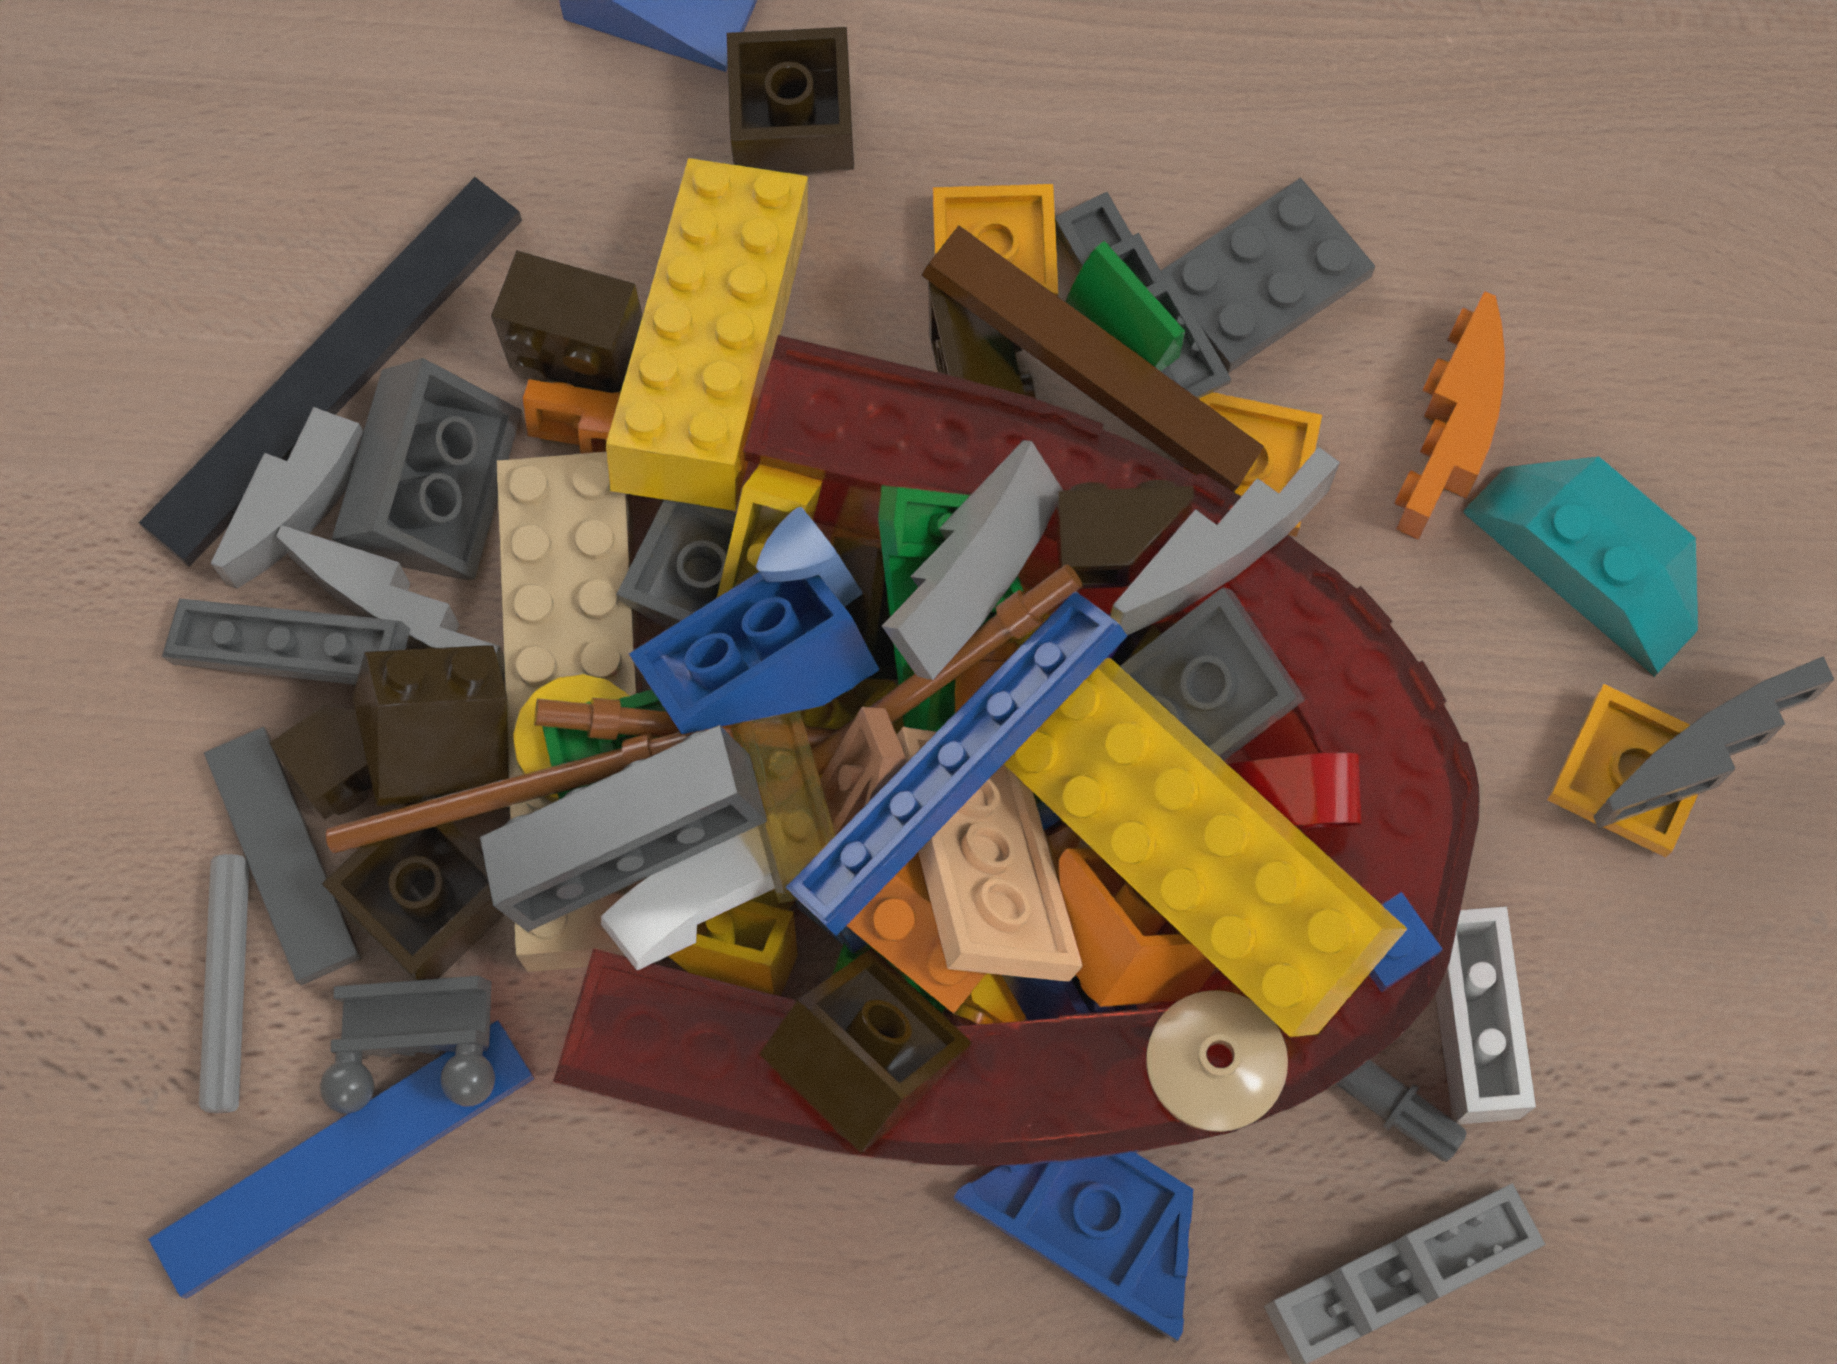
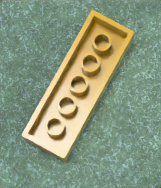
M688 158L606 442L610 491L736 511L808 226V176Z
M1106 658L1004 763L1010 771L1289 1037L1318 1034L1407 930L1398 919L1111 658Z

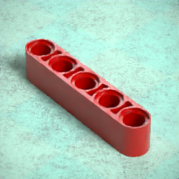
M1317 753L1227 764L1300 831L1362 824L1358 754Z

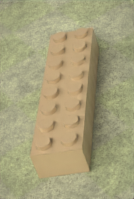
M607 452L497 460L509 778L523 775L517 765L513 733L520 709L535 690L559 677L585 674L609 680L628 695L643 692L642 674L629 653L640 647L638 612L617 600L616 595L635 558L632 494L610 491ZM541 797L510 806V818L513 819L517 816L533 813L554 802ZM646 878L529 932L515 923L516 957L527 972L629 964L630 961L601 926V916Z

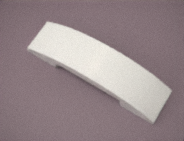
M794 812L767 818V822L650 875L620 898L601 916V926L636 970L642 969L695 944L698 924L792 881L826 846L814 812Z

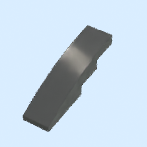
M1108 192L1055 216L1056 233L1079 271L1093 249L1105 241L1185 330L1180 358L1163 369L1162 373L1198 399L1230 384L1232 379L1172 275L1164 277L1139 233L1131 234Z
M1824 656L1760 682L1706 713L1653 753L1597 811L1593 817L1598 828L1719 787L1736 769L1730 757L1731 755L1768 743L1785 725L1780 713L1781 711L1815 700L1835 680Z

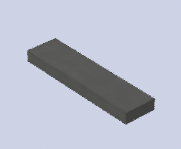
M179 598L162 657L173 665L356 685L364 652L405 650L411 629L398 620Z
M261 727L204 752V755L294 978L302 986L362 958L339 902L321 884L328 878L280 759L269 744L272 741L267 730Z

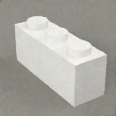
M1507 907L1440 912L1428 929L1443 949L1439 955L1431 959L1452 1119L1458 1124L1520 1120L1533 1110L1536 1104Z

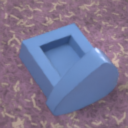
M802 507L794 509L775 528L760 553L756 568L767 582L794 581L819 575L844 607L863 594L834 547Z

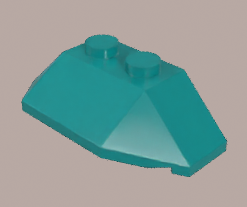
M1596 456L1505 467L1465 508L1463 513L1654 677L1698 631L1696 537L1601 457Z

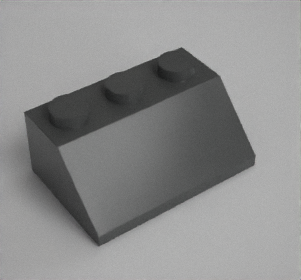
M424 358L383 369L332 540L397 561L403 568L463 580H474L498 498L497 460L509 459L522 410Z

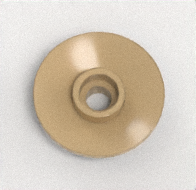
M1204 991L1179 1000L1160 1017L1149 1039L1146 1066L1149 1081L1155 1095L1174 1117L1197 1129L1225 1132L1252 1124L1273 1106L1285 1084L1288 1056L1286 1045L1278 1026L1253 1001L1231 992ZM1215 1044L1226 1046L1232 1054L1231 1065L1226 1068L1212 1066L1206 1056L1207 1049Z

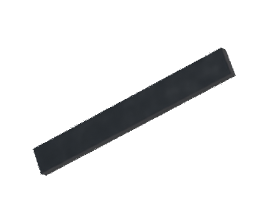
M474 177L139 522L142 528L190 567L229 526L264 453L288 461L313 407L336 415L521 223L520 211Z

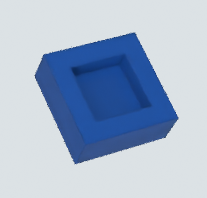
M1402 892L1382 904L1407 930L1369 973L1381 992L1439 955L1443 950Z

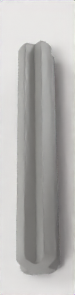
M234 854L214 856L210 863L199 1106L208 1113H229L236 1111L239 1106L249 864L244 859V856Z

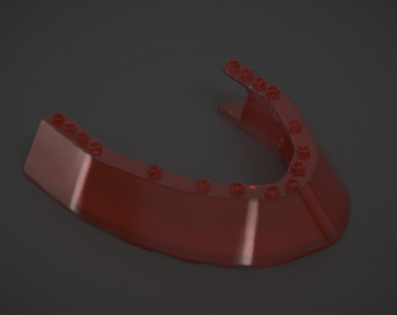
M778 335L743 450L745 461L798 473L822 481L813 517L814 523L880 538L878 515L882 485L971 495L1023 440L1033 442L1063 491L1070 490L1072 486L1085 482H1099L1108 485L1109 489L1136 488L1140 483L1150 480H1168L1175 483L1176 487L1193 486L1194 500L1190 515L1196 509L1216 525L1241 498L1240 495L1205 474L1195 475L1130 440L1104 430V424L1036 398L938 372ZM1056 509L1042 537L1018 573L1020 582L1030 589H1033L1058 570ZM1289 535L1235 578L1183 610L1153 623L1167 621L1172 616L1182 619L1222 587L1234 592L1306 699L1241 747V750L1249 761L1317 753L1358 754L1362 824L1303 830L1301 832L1381 905L1402 892L1443 949L1439 955L1383 992L1380 991L1370 975H1368L1318 1034L1289 1037L1278 1026L1283 1036L1288 1056L1285 1084L1273 1106L1257 1121L1243 1128L1225 1132H1212L1194 1128L1174 1117L1155 1095L1147 1073V1046L1152 1031L1160 1017L1173 1004L1178 1002L1170 1001L1139 1010L1061 1015L1056 1019L955 1026L973 1044L897 1125L860 1153L845 1137L837 1133L831 1124L793 1087L785 1083L779 1073L759 1055L797 1000L653 963L636 970L627 957L594 948L553 1083L720 1128L832 1154L932 1165L997 1166L1078 1161L1146 1151L1239 1131L1311 1099L1353 1073L1401 1036L1435 996L1451 959L1479 823V782L1468 742L1462 740L1455 723L1445 707L1447 700L1424 661L1418 662L1405 642L1392 628L1391 624L1393 621L1362 586L1354 587L1337 570L1327 565ZM1140 573L1127 587L1078 589L1076 592L1109 615L1112 612L1113 605ZM1220 970L1211 975L1199 990V992L1226 991L1250 999ZM1215 1044L1207 1049L1206 1056L1212 1066L1226 1068L1231 1065L1232 1054L1226 1046Z

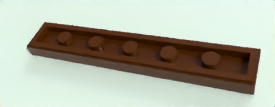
M960 225L957 226L923 271L921 276L1228 498L1240 486L1263 450L1264 446Z

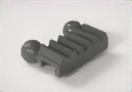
M480 976L334 986V999L343 1002L341 1039L331 1040V1053L335 1054V1063L324 1072L320 1082V1093L325 1104L338 1113L349 1114L361 1110L369 1103L374 1092V1080L371 1072L362 1064V1059H368L369 1055L387 1058L392 1057V1054L415 1056L416 1052L439 1054V1051L455 1052V1056L447 1061L441 1073V1087L446 1097L460 1106H474L483 1102L491 1094L495 1084L494 1069L491 1063L483 1056V1051H487L489 1047L492 981Z

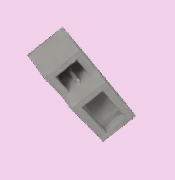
M313 407L288 461L264 453L211 561V565L226 585L238 589L269 569L287 554L277 538L281 525L309 534L328 515L347 489L363 435V430L359 423Z

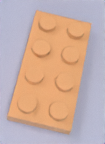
M902 727L897 737L903 745L906 763L936 732ZM1003 764L918 851L947 968L1069 982L1083 965L1034 795Z

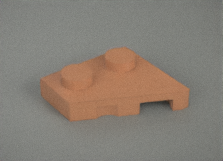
M861 707L808 798L826 845L906 763L903 745L895 733L886 709Z

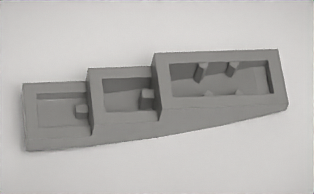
M1023 440L939 528L946 540L911 576L918 589L882 625L917 677L934 680L977 631L1017 577L1042 537L1056 509L1058 491H1063L1032 441Z
M1318 447L1280 493H1277L1257 478L1218 525L1195 509L1116 601L1110 617L1120 624L1126 635H1129L1183 610L1235 578L1285 538L1329 492L1340 462Z
M281 525L277 538L290 558L332 598L358 617L402 621L411 629L406 647L409 649L494 645L500 672L504 680V654L500 646L457 633L460 624L450 605L408 591L410 582L399 562Z
M1512 1183L1268 1303L1264 1308L1292 1364H1308L1546 1244Z

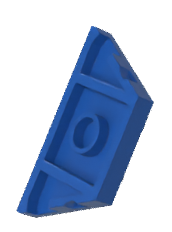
M1076 1117L1051 1132L1047 1138L1032 1147L1023 1149L1005 1160L1004 1164L976 1181L969 1182L958 1189L954 1196L955 1202L1176 1343L1179 1340L1184 1327L1183 1309L1185 1282L1188 1273V1241L1192 1218L1193 1188L1085 1120Z

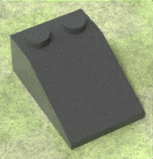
M664 500L616 594L617 600L665 629H669L717 599L737 513L726 509Z

